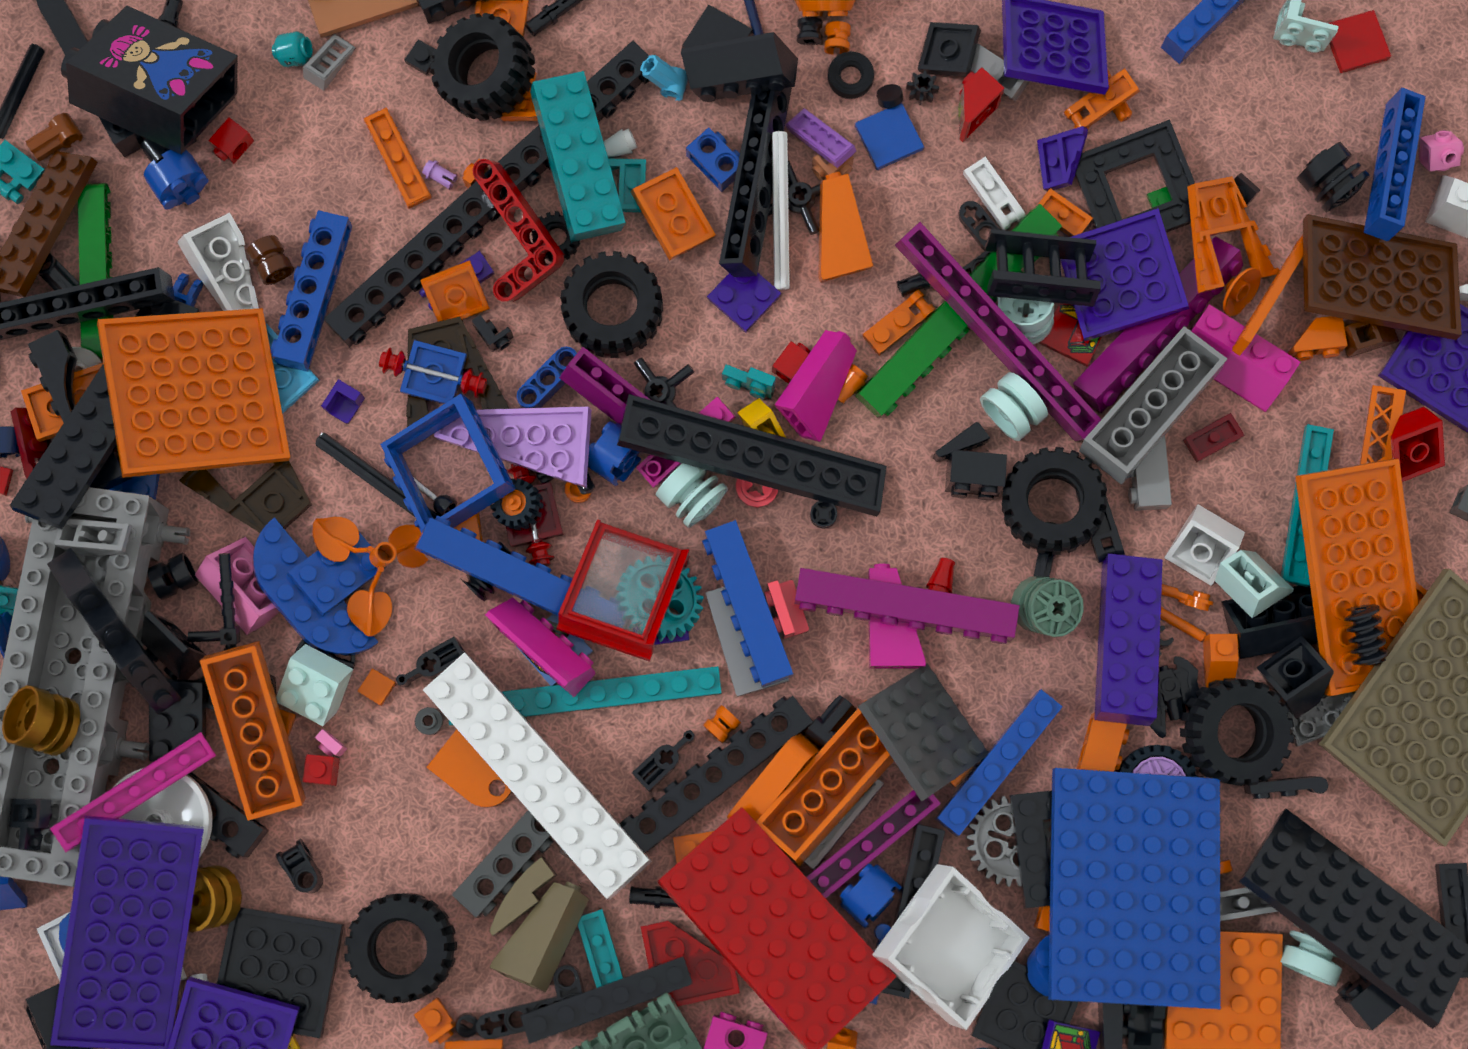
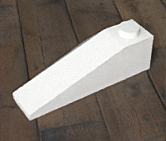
M230 213L184 234L177 241L189 264L223 311L259 308L255 288L252 286L249 261H247L244 249V237Z

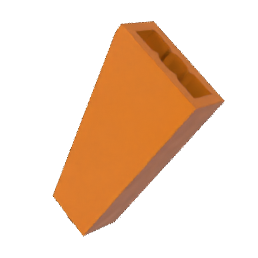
M841 172L826 175V180H823L820 184V282L861 272L873 267L849 174L841 175Z

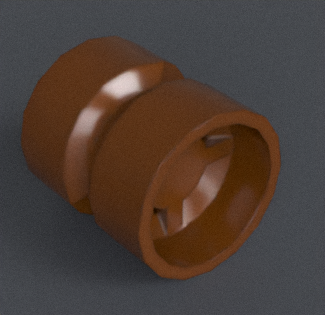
M275 235L265 236L254 241L246 250L253 265L258 266L256 270L265 285L276 284L289 277L294 271L292 263L283 254L284 249Z

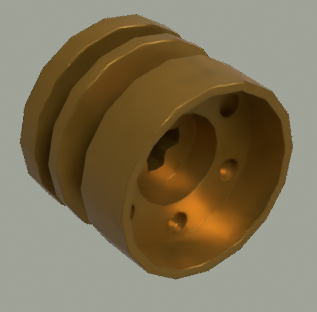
M24 686L12 696L6 707L2 723L3 737L8 743L25 748H33L35 751L57 756L71 745L77 734L80 724L79 705L74 699L63 697L59 694H51L49 691L34 686Z

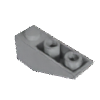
M977 44L970 71L976 73L981 67L985 69L1005 88L1003 94L1016 102L1030 81L1005 77L1004 60L980 44Z

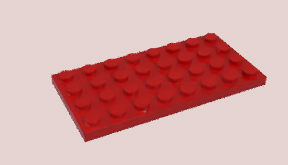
M743 807L658 880V884L805 1049H822L897 977L886 965L872 955L874 951Z

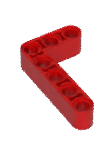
M480 159L474 164L472 169L474 178L528 253L525 259L500 277L493 286V294L498 300L502 302L517 301L563 265L564 254L502 165L494 160ZM490 165L492 174L489 178H486L484 171ZM505 186L507 189V197L504 200H502L499 196V192L501 188ZM518 208L523 212L522 219L519 222L516 221L514 215ZM535 229L538 233V239L535 243H532L530 241V233ZM548 251L553 254V262L550 265L545 262V255ZM528 267H530L533 272V276L530 281H528L524 275L525 270ZM507 283H510L512 286V294L509 297L504 292Z

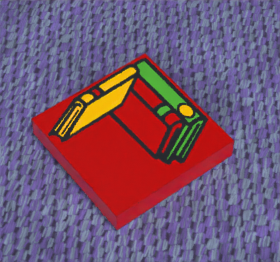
M1059 303L1054 313V324L1051 332L1039 344L1087 367L1102 336L1084 341L1074 305Z

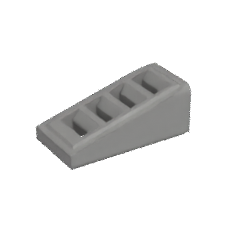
M334 34L303 66L304 79L324 91L356 47ZM337 43L346 50L340 54L332 49L333 45L337 46L335 44ZM327 54H330V55H332L333 57L337 58V60H336V61H333L332 59H330V58L327 57L326 55H327ZM323 62L330 67L327 69L320 65V63Z

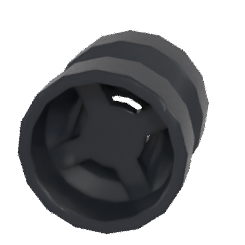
M821 501L816 502L810 512L813 525L821 529L831 527L837 518V509L834 504Z

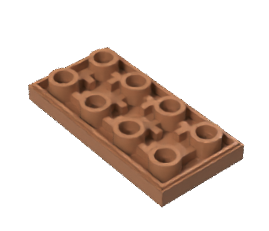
M308 0L321 38L419 6L417 0Z

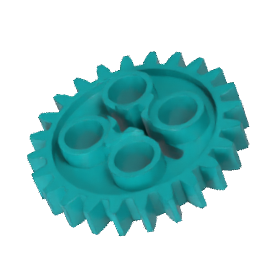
M657 555L654 562L647 556L644 564L638 559L634 567L629 565L625 571L626 573H623L619 579L621 582L617 585L616 590L620 593L617 594L615 600L622 603L619 604L617 611L626 612L622 617V621L630 619L632 622L629 629L637 626L639 628L638 634L640 635L643 634L650 614L644 612L642 607H647L652 611L657 598L656 594L661 588L671 562V557H668L665 563L662 562L660 555ZM689 568L683 570L676 586L677 590L674 591L657 635L659 642L663 641L665 635H667L670 641H673L676 634L679 637H683L686 630L690 631L694 626L693 623H696L700 618L698 614L701 613L703 607L699 604L703 601L704 596L697 595L702 587L693 585L697 577L689 578L687 576L690 571ZM641 582H646L650 588L643 587ZM669 608L675 609L678 615L672 614Z

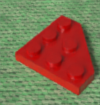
M670 921L641 926L649 968L684 956L693 984L669 993L677 1006L740 993L736 970L724 957Z

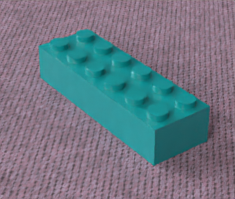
M584 71L532 82L530 94L571 242L622 231L626 222Z

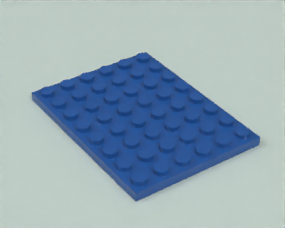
M1067 768L1052 769L1048 1000L1220 1009V780L1215 778Z

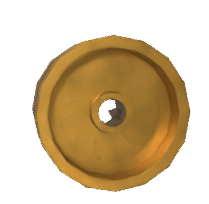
M214 865L197 869L188 932H197L228 925L236 918L241 908L242 894L236 876L228 868Z

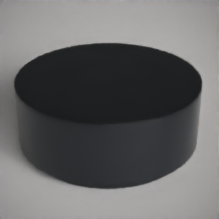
M896 84L882 86L876 93L878 104L883 108H894L903 101L902 89Z

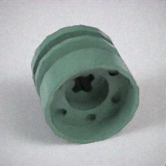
M1032 576L1022 581L1014 590L1011 604L1020 605L1017 623L1023 629L1051 637L1065 636L1072 632L1080 623L1084 611L1081 594L1072 583L1045 576Z

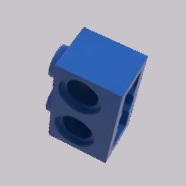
M708 127L686 147V156L723 192L735 181L740 153L737 150L732 151L726 145L727 141L719 132L714 133ZM705 146H712L713 148H715V150L711 153H705L702 151V149ZM729 164L733 168L730 171H722L720 166Z

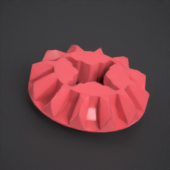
M741 479L736 481L738 497L749 506L759 508L769 505L778 493V489L762 486L763 496L756 490L747 492L753 486L752 482Z

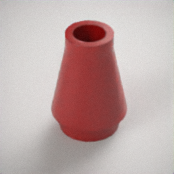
M949 558L939 559V563L926 585L928 590L952 593L955 566L953 560Z

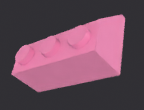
M244 537L207 555L195 576L222 606L220 595L222 594L219 586V581H221L219 554L230 553L231 574L234 582L233 594L235 601L233 603L236 615H234L235 622L247 635L264 626L279 613V610L264 594L256 580L253 570L255 547Z

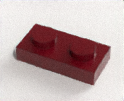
M1229 413L1184 438L1183 441L1196 463L1243 438L1245 435L1232 413Z

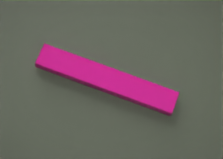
M200 732L58 822L50 830L63 850L68 852L81 843L85 816L119 819L215 757L216 754Z

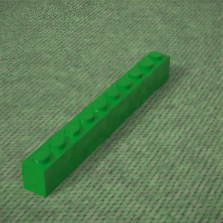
M1039 204L1012 231L1059 236L1056 232L1062 225ZM991 252L970 274L971 278L986 294L992 272L997 270L996 252ZM1007 253L1008 271L1023 273L1021 271L1023 268V255ZM1034 256V262L1039 258L1038 256ZM989 296L994 303L998 301L997 297ZM944 301L854 396L877 418L883 414L889 416L898 406L895 403L901 395L907 397L915 389L916 386L913 383L919 376L925 378L933 370L934 367L931 364L937 357L943 359L951 351L952 348L949 345L954 339L961 340L970 331L967 327L968 325Z

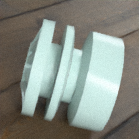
M997 297L998 307L1032 344L1044 340L1051 332L1054 324V303Z
M682 463L662 483L656 492V496L667 508H671L680 502L681 505L676 512V517L679 519L687 515L683 524L690 528L700 520H704L717 508L721 499L728 491V487L724 483L715 487L718 482L716 475L704 481L703 478L708 470Z
M1291 930L1289 935L1300 942L1299 947L1292 945L1284 946L1280 961L1282 965L1309 978L1336 987L1343 970L1339 965L1332 962V958L1337 956L1306 932L1303 934Z

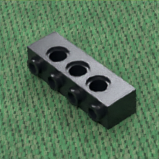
M190 772L187 774L202 787L207 795L210 806L213 805L216 808L217 813L212 820L210 839L215 842L221 840L227 845L225 850L236 858L240 856L249 857L269 829L255 819L247 821L245 811L194 773ZM232 822L238 825V833L234 837H231L227 831L229 824Z

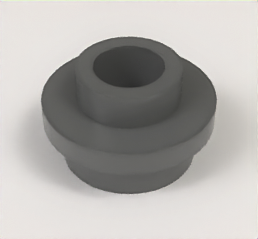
M431 707L421 709L415 717L416 728L425 735L437 733L443 724L441 713ZM427 716H432L433 723L430 726L424 724V719Z

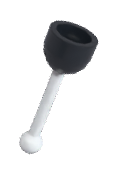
M414 478L418 488L434 500L433 507L438 515L442 516L456 507L457 501L448 495L437 497Z

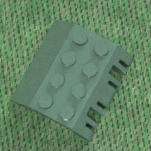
M666 992L656 998L655 1002H649L647 1004L648 1007L645 1009L634 1011L631 1013V1016H626L607 1027L606 1031L602 1030L597 1033L596 1038L591 1041L585 1040L581 1043V1046L577 1045L572 1049L703 1048L674 999Z

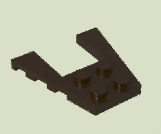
M460 317L408 329L407 361L409 360L414 340L465 353L467 358L463 372L472 369L475 376L483 372V378L487 379L484 394L479 393L482 410L510 409ZM408 395L406 409L407 427L429 414L426 399Z
M290 461L274 462L275 465L235 500L207 469L188 471L179 479L182 484L259 533L274 517L286 529L312 505Z

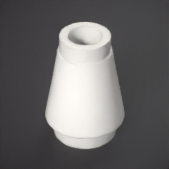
M621 129L603 141L608 159L633 153L632 150L637 148L630 129L624 131Z

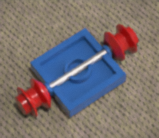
M416 340L413 342L408 361L403 351L395 355L392 353V348H389L387 352H382L379 360V367L382 368L383 374L388 370H392L394 376L397 377L405 371L400 388L401 393L445 404L456 397L459 386H461L463 395H466L468 391H472L475 398H477L479 393L484 394L487 385V379L483 378V372L475 376L472 373V369H469L462 375L467 358L465 353Z

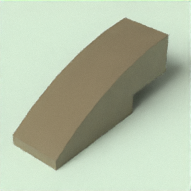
M545 857L539 858L509 890L490 928L492 936L498 935L535 907L540 901L535 892L558 876Z

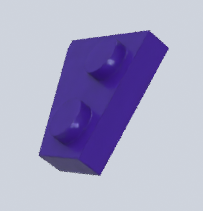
M1078 127L1037 140L1043 190L1048 191L1050 188L1056 190L1072 185L1088 134L1086 127Z

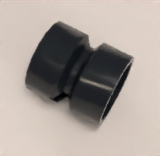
M185 553L169 558L168 564L160 562L148 568L147 574L151 585L161 600L176 595L179 588L187 590L199 583L192 563ZM168 572H170V574H171V576H172V578H173V580H174V582H172V583H171L170 578H169V576H168V574H167Z

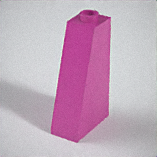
M824 331L775 403L777 409L802 438L818 442L823 438L857 352L850 342V337L842 331Z
M874 564V568H869L868 579L902 585L897 568H890V564ZM870 617V621H868L869 669H918L925 667L926 660L916 629L908 628V623L898 622L896 626L881 623L879 618Z

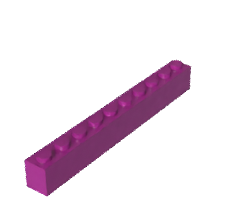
M921 222L916 224L895 244L896 248L1009 371L1020 376L1037 392L1047 407L1048 413L1074 441L1084 440L1102 419Z

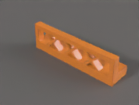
M1372 386L1360 464H1366L1367 461L1369 463L1374 462L1368 454V450L1376 443L1382 448V456L1378 461L1392 459L1391 435L1399 416L1403 414L1406 390ZM1377 393L1391 395L1389 407L1384 411L1376 403ZM1376 410L1379 414L1374 417V412ZM1382 417L1386 422V430L1384 434L1378 436L1372 425L1374 421ZM1371 435L1375 439L1372 442H1370Z

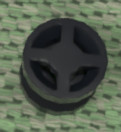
M817 17L799 18L797 20V27L800 29V32L797 34V42L802 45H818L822 43L820 29L823 26V20Z

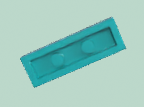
M603 909L581 916L577 925L596 988L624 978Z

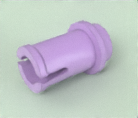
M429 160L424 166L422 174L426 175L425 178L427 180L431 178L450 190L454 184L446 180L445 177L456 182L458 175L438 165V161L435 160L433 162Z

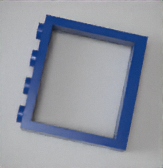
M462 394L454 397L380 444L385 453V459L383 460L389 468H392L395 474L393 480L396 486L403 491L406 497L403 501L407 509L414 514L416 518L414 524L420 529L421 533L427 520L433 517L402 453L460 417L494 484L441 517L452 522L450 527L454 528L516 490L472 401Z

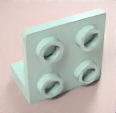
M1286 0L1279 11L1273 39L1280 40V43L1285 46H1293L1295 44L1304 46L1309 52L1324 51L1336 35L1338 26L1301 17L1305 3L1301 2L1302 0Z

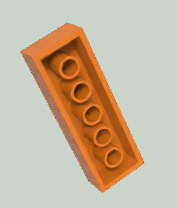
M260 641L204 656L200 660V664L247 821L302 806L306 797Z
M859 708L756 821L775 844L799 867L894 761Z

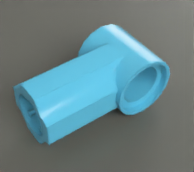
M649 55L642 62L640 68L643 76L661 88L660 93L666 98L668 96L675 97L676 101H681L688 83L686 71L679 67L670 66L656 55Z

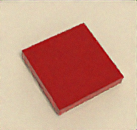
M1374 10L1328 23L1338 26V31L1329 45L1340 73L1390 59L1391 54Z

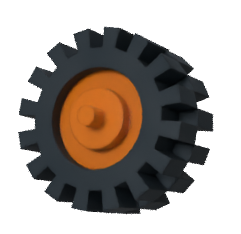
M511 478L516 490L491 504L490 509L494 511L492 515L498 519L499 523L515 530H521V527L528 529L530 528L529 523L534 525L537 522L534 518L536 516L541 517L542 515L539 512V508L543 509L544 504L540 502L543 498L538 493L539 490L522 479L517 478L515 480Z

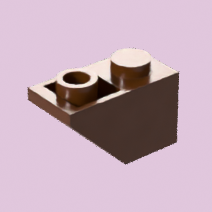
M1356 322L1345 327L1348 344L1345 352L1348 358L1399 342L1394 328L1364 322Z

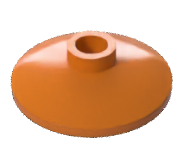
M1248 268L1228 282L1223 301V311L1225 314L1235 316L1241 313L1244 307L1253 300L1261 282V273L1258 269Z

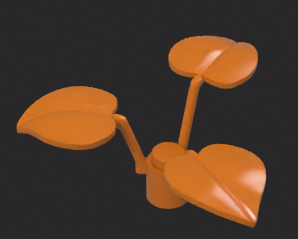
M336 516L316 518L313 522V539L317 549L325 558L334 562H343L348 558L350 551L353 553H369L371 564L377 567V572L370 585L369 592L365 590L355 592L348 600L347 613L351 622L366 636L372 637L378 634L391 617L392 602L387 593H374L375 587L384 568L394 561L396 554L398 562L408 568L421 567L429 560L423 553L414 549L421 535L420 529L415 525H402L391 532L388 542H381L375 548L372 546L355 548L353 546L359 541V531L351 520Z

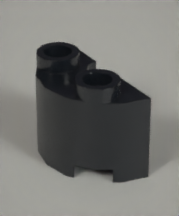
M1123 1004L1125 1021H1123L1122 1039H1126L1127 1049H1162V1021L1165 1019L1166 1006Z

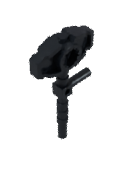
M230 553L219 554L221 580L219 581V586L222 594L220 595V600L222 603L221 614L224 626L220 630L188 632V642L220 641L221 645H225L224 650L237 647L236 644L241 642L240 626H235L234 615H236L233 603L235 596L233 594L234 582L231 574ZM270 675L274 692L277 696L276 677ZM202 676L195 680L205 681V677ZM206 684V708L214 710Z

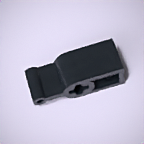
M454 636L419 656L416 669L396 677L398 685L403 688L409 687L412 681L421 676L428 679H435L464 653L458 639ZM428 660L436 662V664L433 665V672L429 671L428 669H425L428 666Z
M688 730L674 747L671 745L660 746L632 774L651 792L677 767L680 760L678 752L687 743H692L695 740V734ZM687 735H691V739H687ZM662 752L667 754L673 752L674 754L671 757L673 763L670 765L667 762L661 764L662 756L660 754Z

